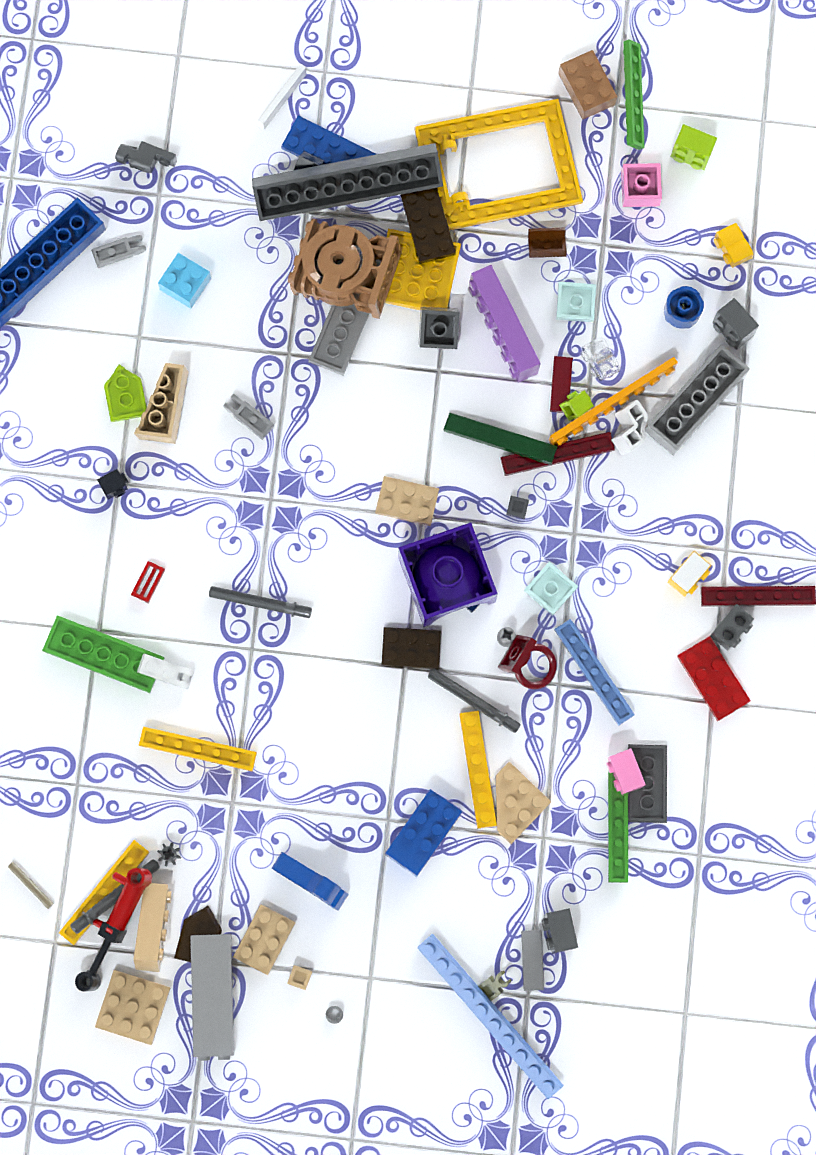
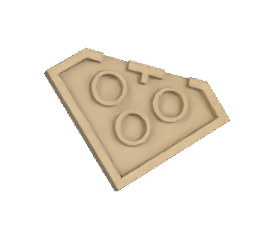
M508 762L495 776L497 832L512 844L544 811L551 801L514 765Z

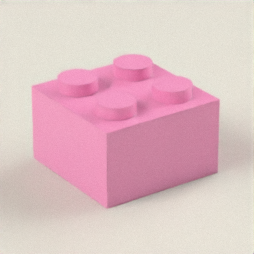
M660 163L623 164L621 170L622 207L660 206L662 200Z

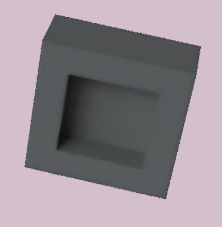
M510 496L506 515L525 519L529 500Z

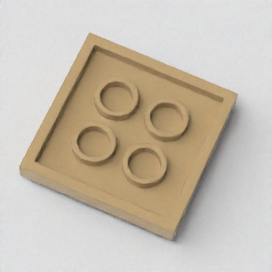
M113 970L95 1028L152 1045L171 988Z

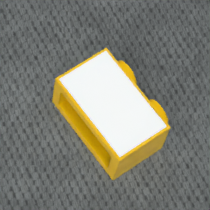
M693 551L667 583L684 597L688 593L692 595L699 587L696 583L700 579L704 581L711 573L708 570L711 564L697 552Z

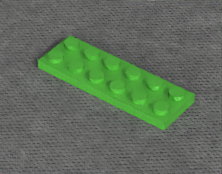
M58 615L42 649L47 654L149 694L156 679L137 673L142 655L147 654L161 660L165 659L161 655Z

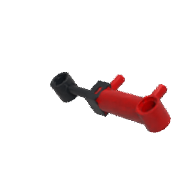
M132 868L126 877L117 872L113 874L112 879L121 883L124 887L107 922L101 921L98 918L93 921V925L99 928L97 934L105 939L90 970L81 972L76 976L75 986L79 991H96L100 987L101 978L97 971L111 943H122L127 933L125 928L145 888L152 882V874L148 869ZM140 873L141 876H142V879H141V881L138 883V881H137V876H138V874ZM87 977H89L90 979L89 986H87L86 984Z

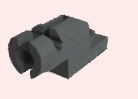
M141 141L138 150L137 147L121 143L115 155L117 162L125 165L129 161L131 168L146 173H152L157 161L166 167H169V165L175 167L177 163L176 154Z

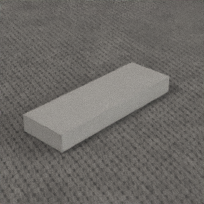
M541 930L521 931L524 991L544 990Z

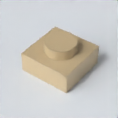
M294 965L287 984L306 991L312 971Z

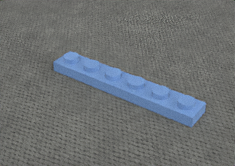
M569 619L555 628L554 631L616 724L620 726L635 716L573 621Z

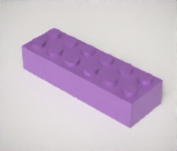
M492 265L471 273L468 287L469 293L472 297L475 296L477 309L480 313L484 314L486 318L484 319L485 325L488 330H492L494 334L492 336L496 346H500L502 350L500 352L504 362H508L510 366L508 370L512 379L516 378L519 383L537 375L541 363Z

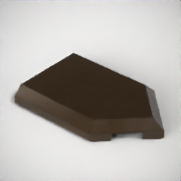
M209 905L184 919L174 959L191 963L192 935H219L222 933V928Z

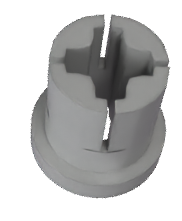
M504 627L498 632L497 641L503 647H510L516 634L511 627ZM504 632H506V634H511L510 640H508V638H502L504 636Z

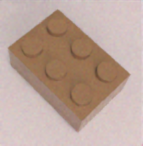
M593 50L560 64L558 74L582 120L615 106L617 95Z

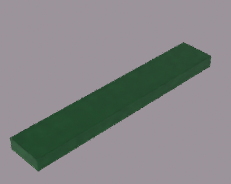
M450 412L443 429L444 432L552 465L557 451L556 445Z

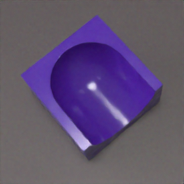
M471 522L398 547V559L423 628L430 626L434 621L455 611L478 604L487 603L489 605L496 602L498 593Z

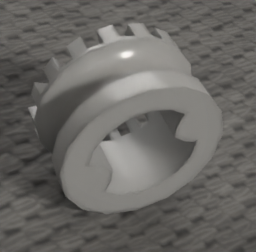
M338 1006L329 1007L325 1013L327 1021L332 1024L341 1022L344 1016L342 1009ZM333 1009H337L340 1012V1017H337L336 1021L329 1018V1012H333Z

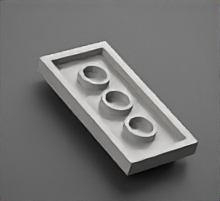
M354 304L349 306L332 305L309 358V363L344 376L370 313L358 311Z

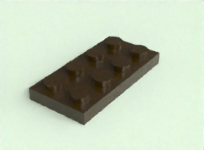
M432 188L401 194L400 198L419 264L456 255L438 189Z

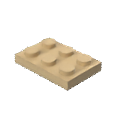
M384 476L375 514L431 526L439 488Z
M261 904L233 957L269 975L296 922Z

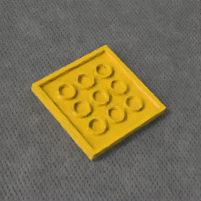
M388 228L386 237L390 238V235L398 236L402 254L385 303L420 310V307L447 308L461 243L453 242L456 255L419 264L411 233Z

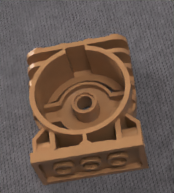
M317 219L308 221L305 227L306 235L300 241L299 255H296L294 258L293 272H290L288 276V283H290L293 294L298 296L301 293L305 298L313 296L315 300H322L327 304L336 306L354 304L358 311L370 313L373 318L380 319L402 254L398 236L390 235V238L377 235L368 240L362 232L350 226L336 224L329 226L325 221L319 224ZM355 246L360 248L363 255V262L361 268L360 256ZM317 258L319 270L323 275L321 284L318 283L321 277L315 269V260ZM338 260H343L341 264H335ZM376 260L382 261L381 265L378 266Z

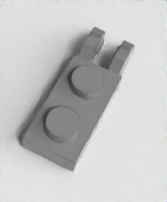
M142 235L125 237L91 249L97 268L145 252L147 250L145 245L132 249L129 246L142 241Z
M232 394V401L240 406L238 410H235L228 403H225L223 407L235 419L263 440L272 430L274 424L249 403Z

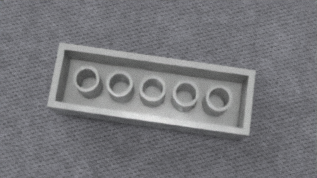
M721 344L647 425L645 432L674 456L743 380L750 368Z

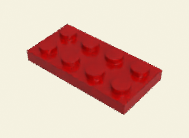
M710 636L677 655L678 660L717 722L751 702Z

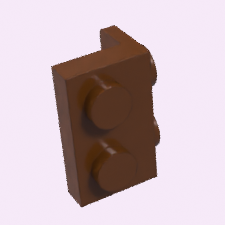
M565 228L528 229L529 258L566 257Z

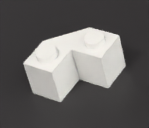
M638 399L627 403L614 413L624 428L623 431L611 439L621 455L633 451L646 440V433L644 432L648 414Z

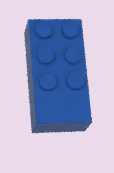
M430 789L387 849L385 855L417 878L456 823L462 811Z

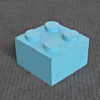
M177 253L159 280L158 286L159 290L191 309L211 280V275L207 269Z

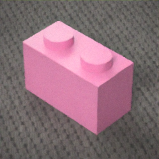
M632 749L608 757V762H606L610 774H614L616 780L613 783L616 791H620L621 795L646 785Z

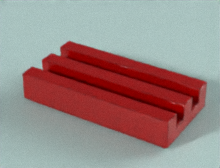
M147 561L131 596L149 604L165 572V568ZM150 566L153 567L141 593L138 594L137 592ZM159 570L147 597H144L156 571Z

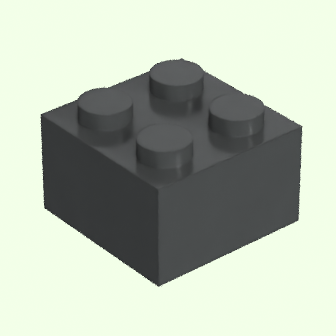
M735 298L717 311L712 322L714 329L718 333H722L728 345L736 350L749 341L759 327V324Z
M420 307L419 347L457 349L459 309Z
M570 908L546 913L544 918L541 919L543 931L548 933V938L546 939L548 951L551 950L552 954L579 948Z

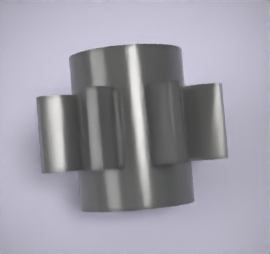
M171 842L170 846H166L163 843L162 851L157 850L162 856L158 861L165 860V867L171 862L176 866L175 860L182 858L177 855V852L181 849H174L173 842ZM169 850H171V852L174 854V857H170L169 860H167V857L164 854L165 852H169Z

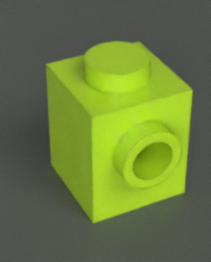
M585 390L579 393L577 391L570 393L566 396L568 399L559 405L568 421L580 417L594 407L590 396Z

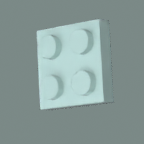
M559 282L556 320L594 322L596 284Z
M549 561L524 589V592L553 616L575 592L578 586Z

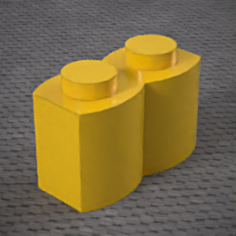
M737 223L716 232L714 243L718 249L723 251V259L727 265L730 264L734 268L752 259L754 253Z

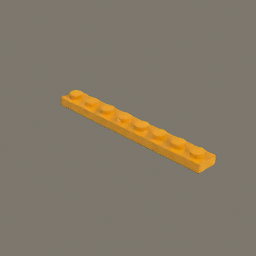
M675 357L667 360L550 435L549 443L552 445H562L568 440L567 437L572 434L574 436L579 434L587 424L590 426L595 424L601 415H609L618 404L620 406L626 404L632 395H640L645 391L646 386H654L660 381L662 376L666 375L667 377L674 373L678 361Z

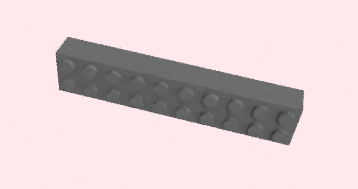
M435 143L252 178V188L260 221L443 186Z

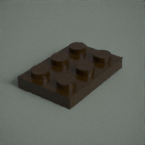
M384 627L381 666L439 670L441 630Z

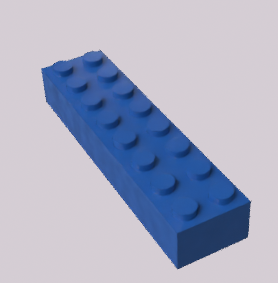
M78 197L0 268V328L106 231L104 222Z

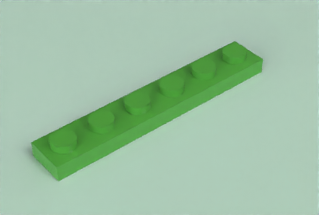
M628 39L623 41L627 146L640 150L645 148L641 44Z
M608 771V883H628V793L621 795L620 791H616L613 783L616 779L614 774H610Z

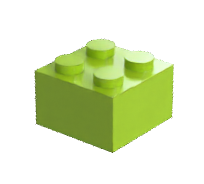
M683 124L670 157L676 162L687 163L696 170H705L717 137Z

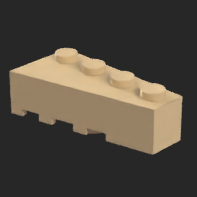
M165 363L156 383L154 393L150 396L149 404L142 414L141 422L134 432L138 439L176 444L189 372L184 365Z
M151 883L143 892L133 958L136 970L160 972V963L164 957L162 946L163 941H166L167 934L165 922L169 920L167 903H171L172 892L169 891L167 884Z

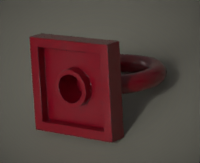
M516 635L498 668L504 672L515 674L516 679L522 686L536 690L546 687L553 680L557 670V661L555 655L547 646L538 644L531 637ZM532 651L542 652L549 661L547 675L538 682L527 680L521 671V668L529 661Z

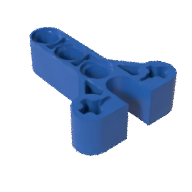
M281 852L271 868L337 911L340 910L349 895L327 877L318 874L284 852Z

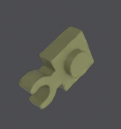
M505 971L499 972L495 979L491 975L478 985L491 1001L503 993L504 990L502 988L507 987L512 981L509 979L505 982L501 979Z

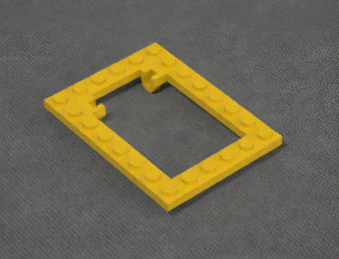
M559 99L414 127L418 146L436 144L443 186L437 187L449 230L583 204ZM544 122L560 188L471 206L468 193L457 192L449 197L440 155L444 154L448 148H451V152H456L455 139Z

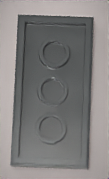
M628 744V749H632L646 784L644 787L628 793V822L667 823V745Z

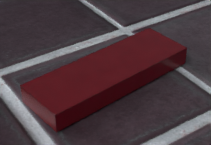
M554 356L550 412L564 413L559 405L568 399L566 396L570 394L573 357Z

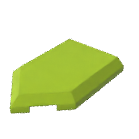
M118 364L114 373L104 384L111 422L142 417L143 412L147 408L141 378Z

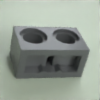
M736 604L710 637L727 651L731 646L735 648L741 641L740 635L743 632L747 634L754 626L751 624L754 618ZM741 617L744 620V625H737L735 618ZM723 632H730L732 639L726 640L723 637Z

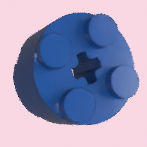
M689 286L679 287L668 295L664 305L665 320L676 328L689 329L698 322L704 309V301L696 289Z

